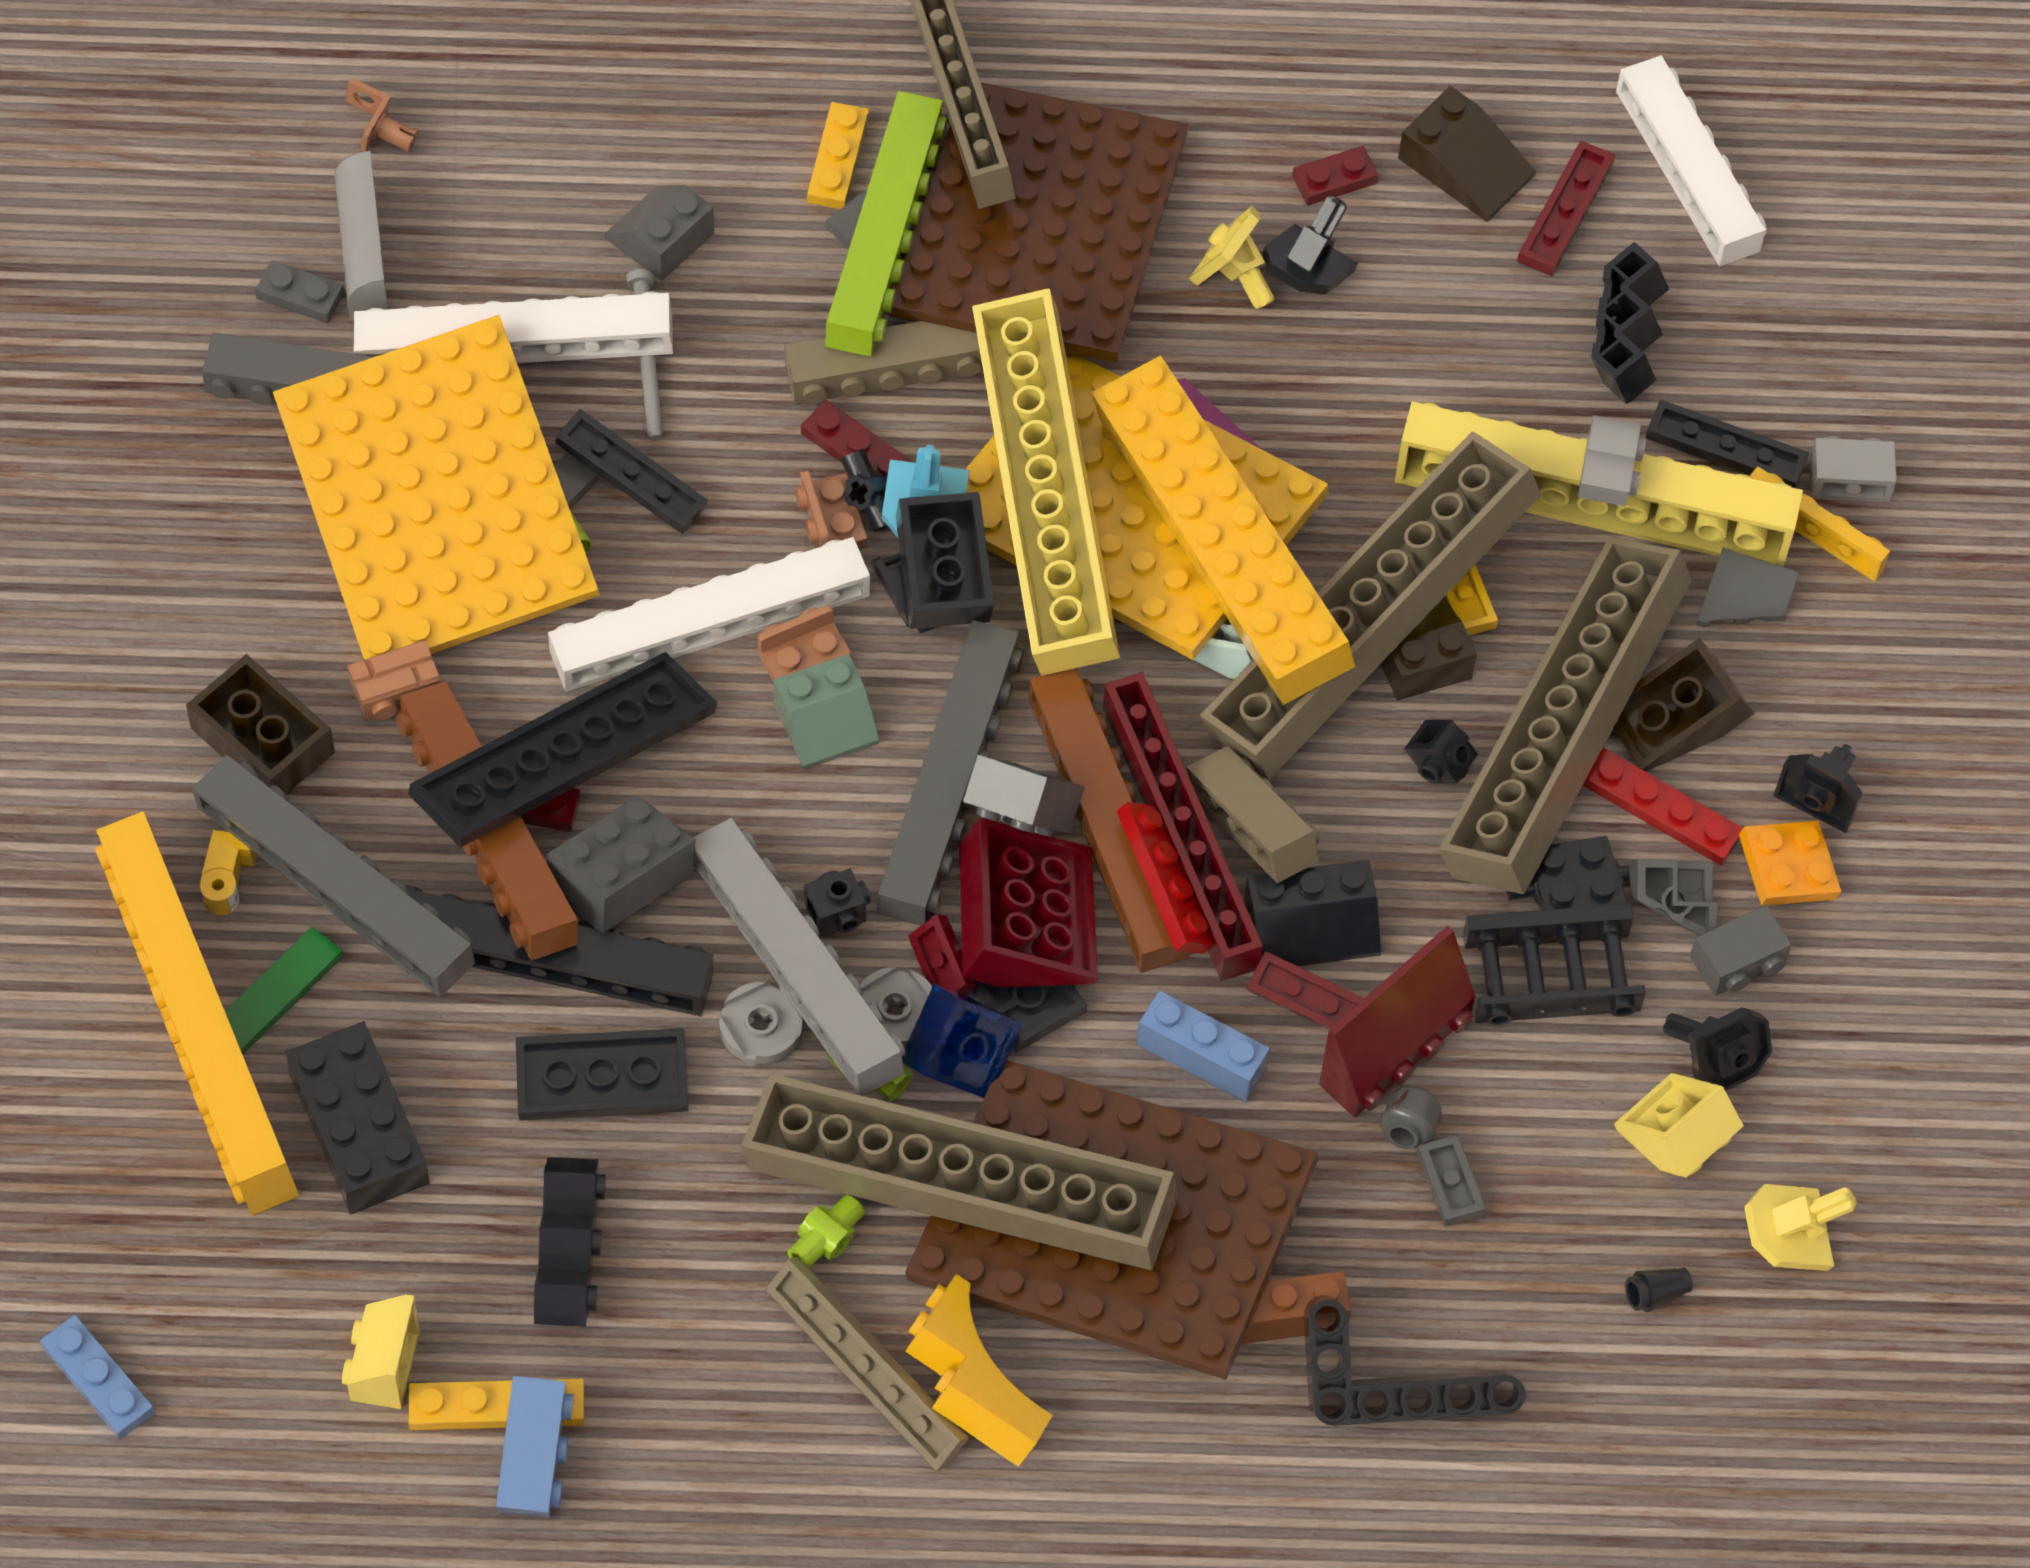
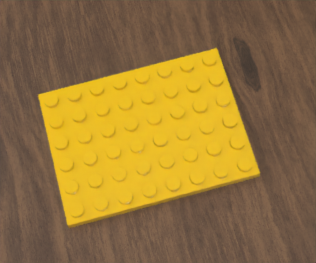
M500 315L273 392L364 659L423 640L426 641L430 653L433 654L600 596Z
M1066 353L1113 618L1194 660L1226 621L1227 617L1098 417L1091 392L1121 376L1080 355ZM1204 420L1287 546L1329 494L1328 483ZM993 436L966 467V470H969L966 493L979 492L987 550L1017 566L995 436Z

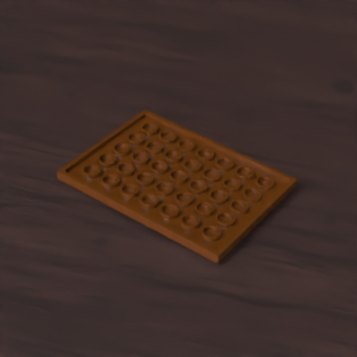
M981 82L1009 165L1016 199L978 209L950 124L922 206L918 224L913 232L909 254H906L904 258L905 265L900 283H896L894 288L896 290L892 312L888 313V316L915 322L924 321L977 333L972 306L1050 288L1059 314L1065 352L1117 363L1187 138L1188 124Z
M1002 1059L973 1123L1174 1172L1178 1199L1153 1270L931 1215L905 1271L907 1280L933 1289L938 1284L946 1288L955 1274H958L970 1283L969 1298L972 1301L1226 1380L1318 1162L1317 1152Z

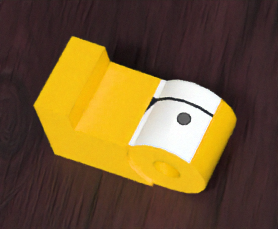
M218 830L212 831L202 871L200 891L203 895L204 905L210 913L227 915L232 913L240 902L237 886L242 866L254 867L257 854L231 833Z

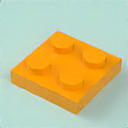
M1819 820L1744 826L1739 833L1761 906L1836 900L1842 892Z

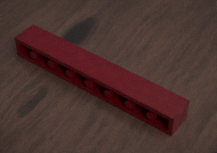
M1140 672L1105 683L1103 710L1144 804L1155 805L1156 810L1163 819V826L1169 840L1177 851L1178 861L1187 881L1192 886L1193 896L1199 910L1207 921L1208 931L1214 942V946L1208 952L1220 980L1223 981L1256 970L1262 957L1263 945L1144 673Z

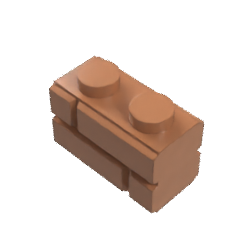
M425 640L347 665L349 681L365 721L373 718L376 720H386L393 717L398 710H401V695L441 682Z

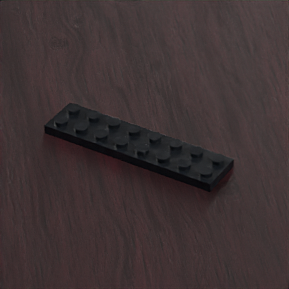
M665 651L410 783L408 795L461 848L714 714L717 701Z

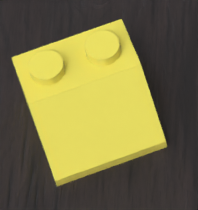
M1670 1073L1614 1123L1617 1131L1660 1171L1684 1178L1700 1170L1703 1162L1718 1149L1726 1146L1731 1141L1732 1136L1744 1126L1723 1086Z
M405 1294L367 1304L363 1319L355 1320L351 1337V1344L356 1345L353 1359H346L342 1373V1384L348 1387L350 1401L402 1409L420 1332L413 1295Z

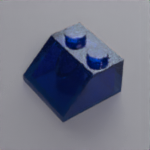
M934 983L904 1048L905 1055L902 1056V1062L923 1076L985 1098L990 1084L1000 1077L1024 1023L966 995Z

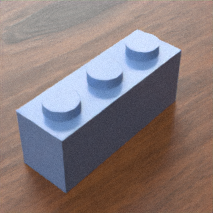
M1160 990L1138 1025L1136 1045L1246 1103L1267 1070L1269 1047Z
M513 1376L496 1502L498 1512L551 1518L552 1507L560 1508L563 1481L556 1480L557 1464L566 1463L569 1440L568 1437H561L563 1420H571L574 1404V1394L567 1393L566 1381Z

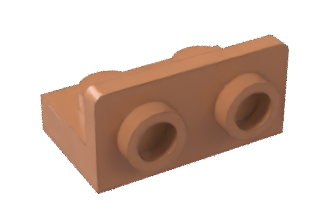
M808 470L800 472V487H795L796 501L800 511H807L809 520H805L807 537L810 544L817 543L818 548L831 540H845L854 537L858 549L867 547V536L858 508L848 506L843 496L846 490V480H848L846 473L811 480Z
M830 604L821 608L807 609L799 617L783 624H772L757 636L758 656L772 681L850 654L852 658L850 649L834 623V611Z

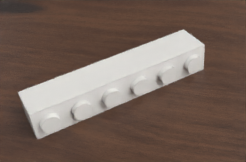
M1662 55L1621 69L1616 93L1718 266L1720 267L1759 253L1767 232L1765 221L1760 213H1755L1749 203V196L1744 185L1738 184L1731 173V165L1728 158L1724 154L1721 155L1715 146L1710 128L1707 125L1703 126L1697 116L1695 103L1691 97H1686L1681 89L1676 71L1668 67Z

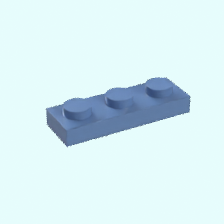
M73 1315L40 1340L45 1352L119 1439L155 1414L153 1406L76 1315Z

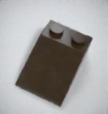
M1451 85L1402 132L1398 159L1486 222L1515 196L1536 173V170L1485 111Z
M1443 598L1384 659L1381 666L1396 700L1399 701L1472 679L1477 654L1461 619L1446 599Z
M1698 638L1638 681L1613 729L1639 768L1647 771L1723 737L1755 713L1714 653Z

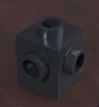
M1425 720L1404 748L1417 765L1419 774L1430 783L1457 784L1467 775L1470 765L1478 756L1477 751L1469 742L1468 735L1453 720Z
M851 868L841 872L829 871L821 875L817 880L804 884V904L818 928L820 938L838 931L841 933L852 931L861 923L866 922V905L871 903L870 895L864 881H856Z

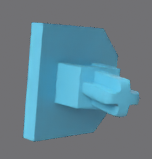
M927 444L926 447L919 448L916 463L890 459L882 520L897 538L895 516L899 498L967 492L969 470L940 466L941 452L934 449V445Z

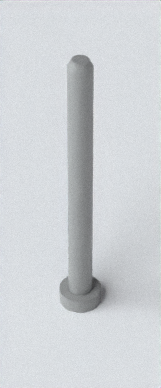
M636 269L629 272L626 276L627 287L634 291V295L649 292V289L654 286V274L650 270ZM640 356L647 435L651 440H659L663 434L656 356Z

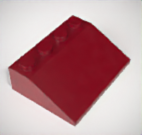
M980 817L959 844L963 978L998 987L1095 984L1098 980L1092 847L1036 832L1030 833L1008 824Z
M1448 925L1328 1031L1319 1085L1354 1118L1365 1109L1368 1111L1375 1109L1386 1096L1385 1091L1394 1083L1398 1085L1403 1084L1414 1072L1415 1064L1423 1057L1430 1059L1436 1055L1444 1045V1039L1453 1031L1457 1034L1463 1031L1474 1017L1472 1010L1476 996L1455 933Z

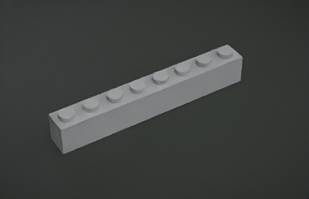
M730 818L693 837L696 839L694 867L856 1093L864 1096L903 1075L902 1056L905 1055V1049L901 1040L894 1032L888 1034L883 1027V1018L877 1007L873 1003L867 1005L864 1001L862 990L856 978L851 973L845 975L840 968V959L834 948L830 944L824 946L819 939V931L813 919L809 915L803 917L797 909L798 902L792 890L788 886L781 887L777 881L778 877L775 868L767 857L761 859L757 854L756 844L747 829L741 831L733 819Z

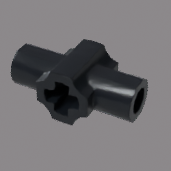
M864 449L844 456L840 461L849 478L846 480V490L843 493L848 506H854L860 511L864 510L874 532L887 528L888 526L882 520V510L888 475H884L878 470H873Z

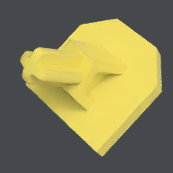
M1251 206L1228 226L1221 223L1208 238L1212 245L1189 277V280L1198 286L1219 270L1231 281L1239 278L1254 308L1260 309L1272 303L1274 296L1258 268L1265 262L1250 236L1251 231L1259 222L1261 213Z
M1764 1184L1744 1206L1751 1244L1773 1267L1829 1271L1834 1267L1826 1222L1852 1212L1857 1205V1200L1853 1196L1852 1191L1844 1187L1820 1197L1818 1188Z

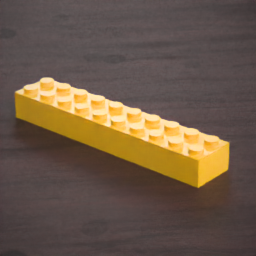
M1162 356L1092 391L1091 394L1101 423L1282 704L1285 705L1354 668L1355 664L1348 639Z
M144 811L97 829L96 831L102 845L95 847L96 854L106 874L110 889L120 909L124 924L134 944L138 959L148 979L152 994L162 1014L166 1029L176 1049L180 1064L190 1084L194 1099L206 1124L208 1134L220 1159L222 1169L237 1204L246 1202L253 1216L299 1197L296 1185Z

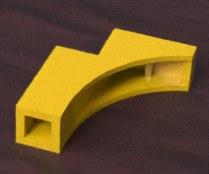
M955 1274L946 1288L938 1284L925 1305L931 1311L928 1314L922 1310L908 1330L914 1338L905 1352L941 1375L934 1388L940 1392V1395L932 1409L1019 1467L1038 1442L1053 1415L1019 1391L992 1361L973 1323L969 1298L970 1283L958 1274Z

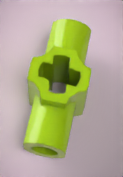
M845 1195L830 1210L824 1205L816 1206L807 1214L805 1220L799 1226L798 1235L801 1238L788 1249L789 1258L798 1256L808 1268L822 1256H825L828 1260L837 1259L854 1238L855 1230L852 1227L865 1215L860 1202L850 1195Z

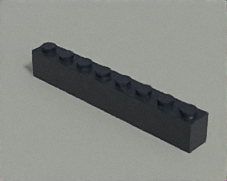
M404 885L410 892L411 898L421 905L423 903L431 905L441 916L442 922L451 929L454 927L462 929L470 937L473 943L471 946L475 962L472 966L473 968L702 1017L714 974L713 954L706 953L701 948L695 946L681 948L667 945L662 940L653 937H646L644 939L630 937L616 929H609L602 934L597 929L585 927L578 922V945L531 961L524 947L518 948L511 935L509 919L507 916L501 917L494 903L476 904L464 901L453 894L439 896L425 893L415 886Z

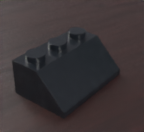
M1369 860L1306 868L1279 883H1276L1267 873L1247 876L1244 903L1263 945L1262 956L1266 951L1296 966L1381 956L1378 902Z

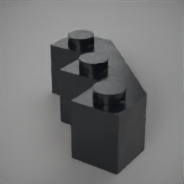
M1635 242L1604 266L1602 279L1604 291L1603 297L1599 300L1596 320L1597 338L1596 343H1593L1591 354L1603 384L1626 405L1657 381L1643 351L1663 335L1650 305L1669 290L1658 262Z
M547 1157L544 1169L543 1214L539 1226V1263L534 1291V1324L586 1326L589 1311L596 1312L598 1286L591 1285L593 1255H601L602 1230L595 1229L598 1200H605L606 1174H598L599 1159Z

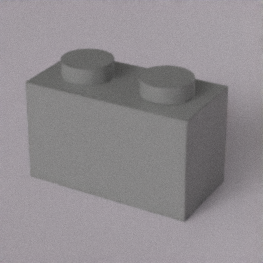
M1836 436L1815 438L1809 459L1811 497L1813 499L1890 503L1896 485L1895 441H1881L1877 438L1853 440L1842 439Z

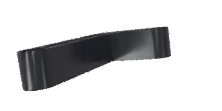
M1325 1295L1314 1297L1305 1307L1304 1329L1309 1405L1314 1415L1326 1425L1339 1426L1505 1415L1516 1412L1525 1402L1526 1392L1523 1384L1512 1374L1501 1370L1351 1380L1349 1328L1345 1308L1334 1298ZM1324 1306H1333L1337 1314L1335 1322L1326 1328L1318 1327L1315 1322L1317 1311ZM1328 1349L1336 1350L1339 1355L1337 1366L1330 1371L1320 1370L1317 1364L1320 1354ZM1504 1381L1511 1382L1513 1386L1511 1398L1503 1403L1495 1402L1493 1390L1496 1385ZM1460 1384L1468 1385L1470 1389L1468 1401L1460 1406L1452 1405L1450 1401L1452 1389ZM1413 1388H1425L1427 1391L1425 1404L1420 1408H1409L1406 1401L1408 1393ZM1373 1390H1380L1384 1394L1382 1407L1373 1412L1365 1410L1363 1401L1366 1394ZM1329 1393L1339 1394L1341 1397L1339 1410L1333 1414L1322 1413L1320 1409L1322 1398Z

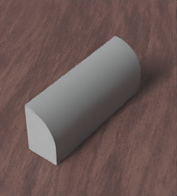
M364 151L344 159L335 170V186L349 318H354V311H367L371 308L388 309L371 151Z

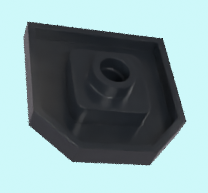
M1328 196L1311 226H1304L1302 229L1294 224L1267 244L1262 256L1268 272L1299 292L1327 294L1354 273L1358 263L1333 248L1336 239L1332 235L1347 210L1345 202L1335 196Z
M1844 744L1842 748L1835 746L1830 754L1825 752L1821 758L1813 754L1789 755L1783 765L1773 796L1846 833L1852 824L1862 796V791L1848 773L1856 757L1850 752L1852 747Z
M1743 1007L1718 1019L1708 1016L1703 1023L1671 1013L1666 1017L1663 1026V1032L1666 1035L1690 1043L1694 1079L1723 1086L1725 1091L1757 1076L1772 1053L1769 1021L1761 1013Z

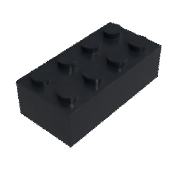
M365 1021L285 1051L290 1077L350 1215L430 1184L426 1160Z

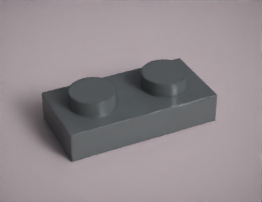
M271 260L255 292L256 298L329 323L344 295L343 284Z
M1454 1135L1418 1145L1416 1153L1444 1227L1484 1216L1486 1207L1459 1136Z

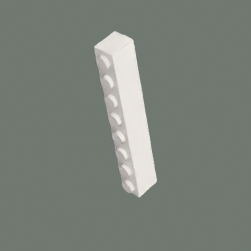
M645 292L639 295L622 296L607 294L602 297L588 298L570 296L554 300L527 299L520 302L503 303L489 301L485 304L470 305L452 303L436 307L409 306L402 309L384 310L381 308H371L367 311H354V354L371 357L388 353L496 315H500L517 363L673 354V324L669 293Z
M854 537L845 540H831L822 547L806 552H793L784 559L768 564L758 563L745 571L733 575H719L707 583L691 588L681 587L669 595L653 600L642 599L632 606L614 612L604 611L592 619L576 624L565 623L556 628V630L548 632L550 654L564 690L567 692L621 675L665 651L672 658L679 657L764 630L775 623L783 624L799 617L801 613L810 608H821L828 604L834 608L869 597L870 574Z

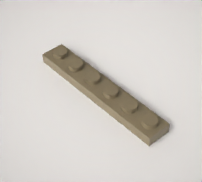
M798 1256L789 1258L765 1290L936 1471L945 1469L969 1437L956 1424L932 1409L935 1401Z

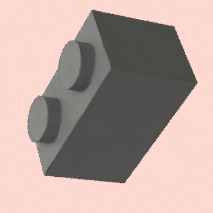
M1765 905L1695 937L1690 958L1714 996H1717L1727 990L1730 993L1737 992L1747 986L1751 979L1762 974L1771 976L1779 972L1786 965L1792 943L1768 906Z

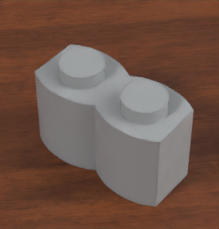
M1593 415L1580 479L1579 498L1625 506L1628 495L1636 496L1641 472L1633 471L1635 461L1642 462L1646 445V438L1639 437L1641 424Z

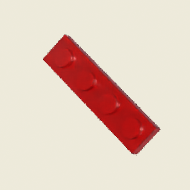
M1605 748L1598 755L1582 785L1720 866L1723 865L1740 840L1739 833L1743 829L1741 826Z
M1126 802L1116 812L1175 951L1206 953L1214 946V942L1208 931L1207 921L1202 916L1193 896L1192 886L1187 881L1178 861L1177 851L1172 846L1163 826V819L1160 813L1156 810L1155 805Z

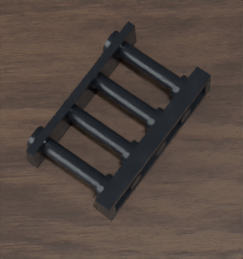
M1631 904L1467 915L1463 930L1465 949L1477 948L1481 951L1488 997H1479L1475 1012L1476 1023L1488 1022L1490 1025L1499 1026L1514 1020L1612 1014L1617 1017H1623L1641 1011L1646 994L1645 985L1628 986L1621 939L1628 938L1633 922ZM1600 940L1604 942L1611 988L1587 989L1580 949L1581 941ZM1559 942L1564 948L1570 991L1546 992L1538 945ZM1518 945V947L1522 948L1529 994L1504 995L1497 948Z

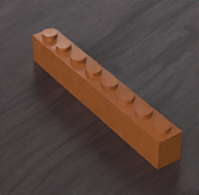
M1077 668L1030 679L1029 701L1060 777L1085 786L1076 817L1088 846L1092 847V856L1140 973L1187 959L1188 952L1175 951L1116 812L1126 802L1136 803V797L1131 782L1129 780L1123 781L1119 771L1122 768L1117 748L1115 746L1109 747L1105 736L1108 735L1104 716L1101 712L1095 713L1091 703L1094 701V696L1088 679H1081Z
M446 681L400 696L401 713L396 715L399 730L403 737H410L413 743L412 750L415 760L420 767L425 765L429 772L428 774L482 747ZM521 816L463 846L468 856L474 855L478 862L477 871L483 885L491 886L494 892V903L501 917L507 916L509 919L511 935L518 948L523 946L531 961L578 945V919Z

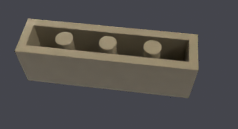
M1226 746L1186 767L1201 806L1276 883L1319 862L1316 846L1319 843V836L1313 824L1308 820L1304 822L1297 815L1292 803L1288 799L1282 800L1275 793L1270 781L1265 777L1261 779L1254 772L1251 763L1246 757L1240 758L1229 746Z

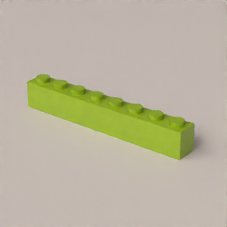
M902 91L897 93L826 322L825 347L871 357L875 342H883L887 319H883L885 312H892L896 290L892 289L893 283H900L905 261L901 260L902 253L909 254L913 240V231L909 230L911 224H918L922 210V202H918L920 195L926 197L930 185L931 174L927 173L928 167L935 168L939 145L935 144L937 139H944L947 129L948 117L942 116L943 100Z

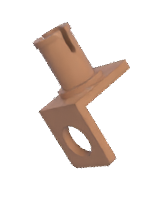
M351 78L348 83L346 102L373 114L363 133L360 151H368L373 140L380 138L409 153L411 146L416 141L419 130L410 128L388 117L390 95ZM357 92L370 96L374 103L362 100Z

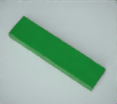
M311 927L225 1010L242 1055L343 958L342 950L315 928Z

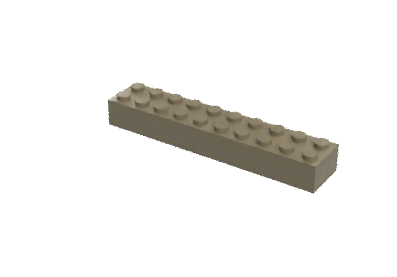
M1472 431L1317 592L1348 639L1355 667L1283 705L1253 659L1200 714L1212 740L1223 748L1229 746L1240 758L1246 757L1251 763L1253 770L1270 780L1541 496L1531 469Z
M1613 537L1608 538L1439 847V851L1453 879L1525 894L1692 582L1681 550Z
M772 1073L768 1077L741 1145L748 1168L752 1171L1151 1271L1153 1270L1178 1199L1174 1172Z

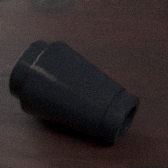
M1684 1267L1636 1271L1625 1282L1626 1296L1631 1307L1636 1311L1643 1310L1645 1312H1651L1685 1293L1691 1292L1693 1287L1691 1275Z

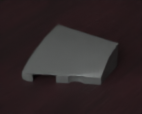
M1723 547L1697 625L1709 627L1711 621L1733 619L1735 625L1748 624L1756 619L1765 622L1784 621L1799 572Z
M1663 859L1629 860L1630 885L1636 902L1699 936L1717 928V902H1713V862Z

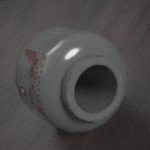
M1415 1086L1402 1087L1391 1096L1381 1117V1127L1389 1141L1395 1146L1403 1149L1418 1148V1145L1429 1143L1442 1118V1108L1438 1100L1428 1090Z

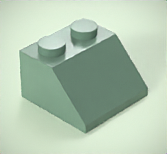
M850 654L773 680L774 705L803 770L879 744V736L865 686Z

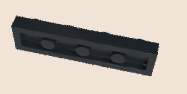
M1661 399L1646 433V439L1747 475H1751L1758 466L1768 473L1776 474L1785 484L1795 489L1809 455L1807 451Z
M582 409L577 411L556 436L555 444L681 534L685 533L707 506L708 499Z

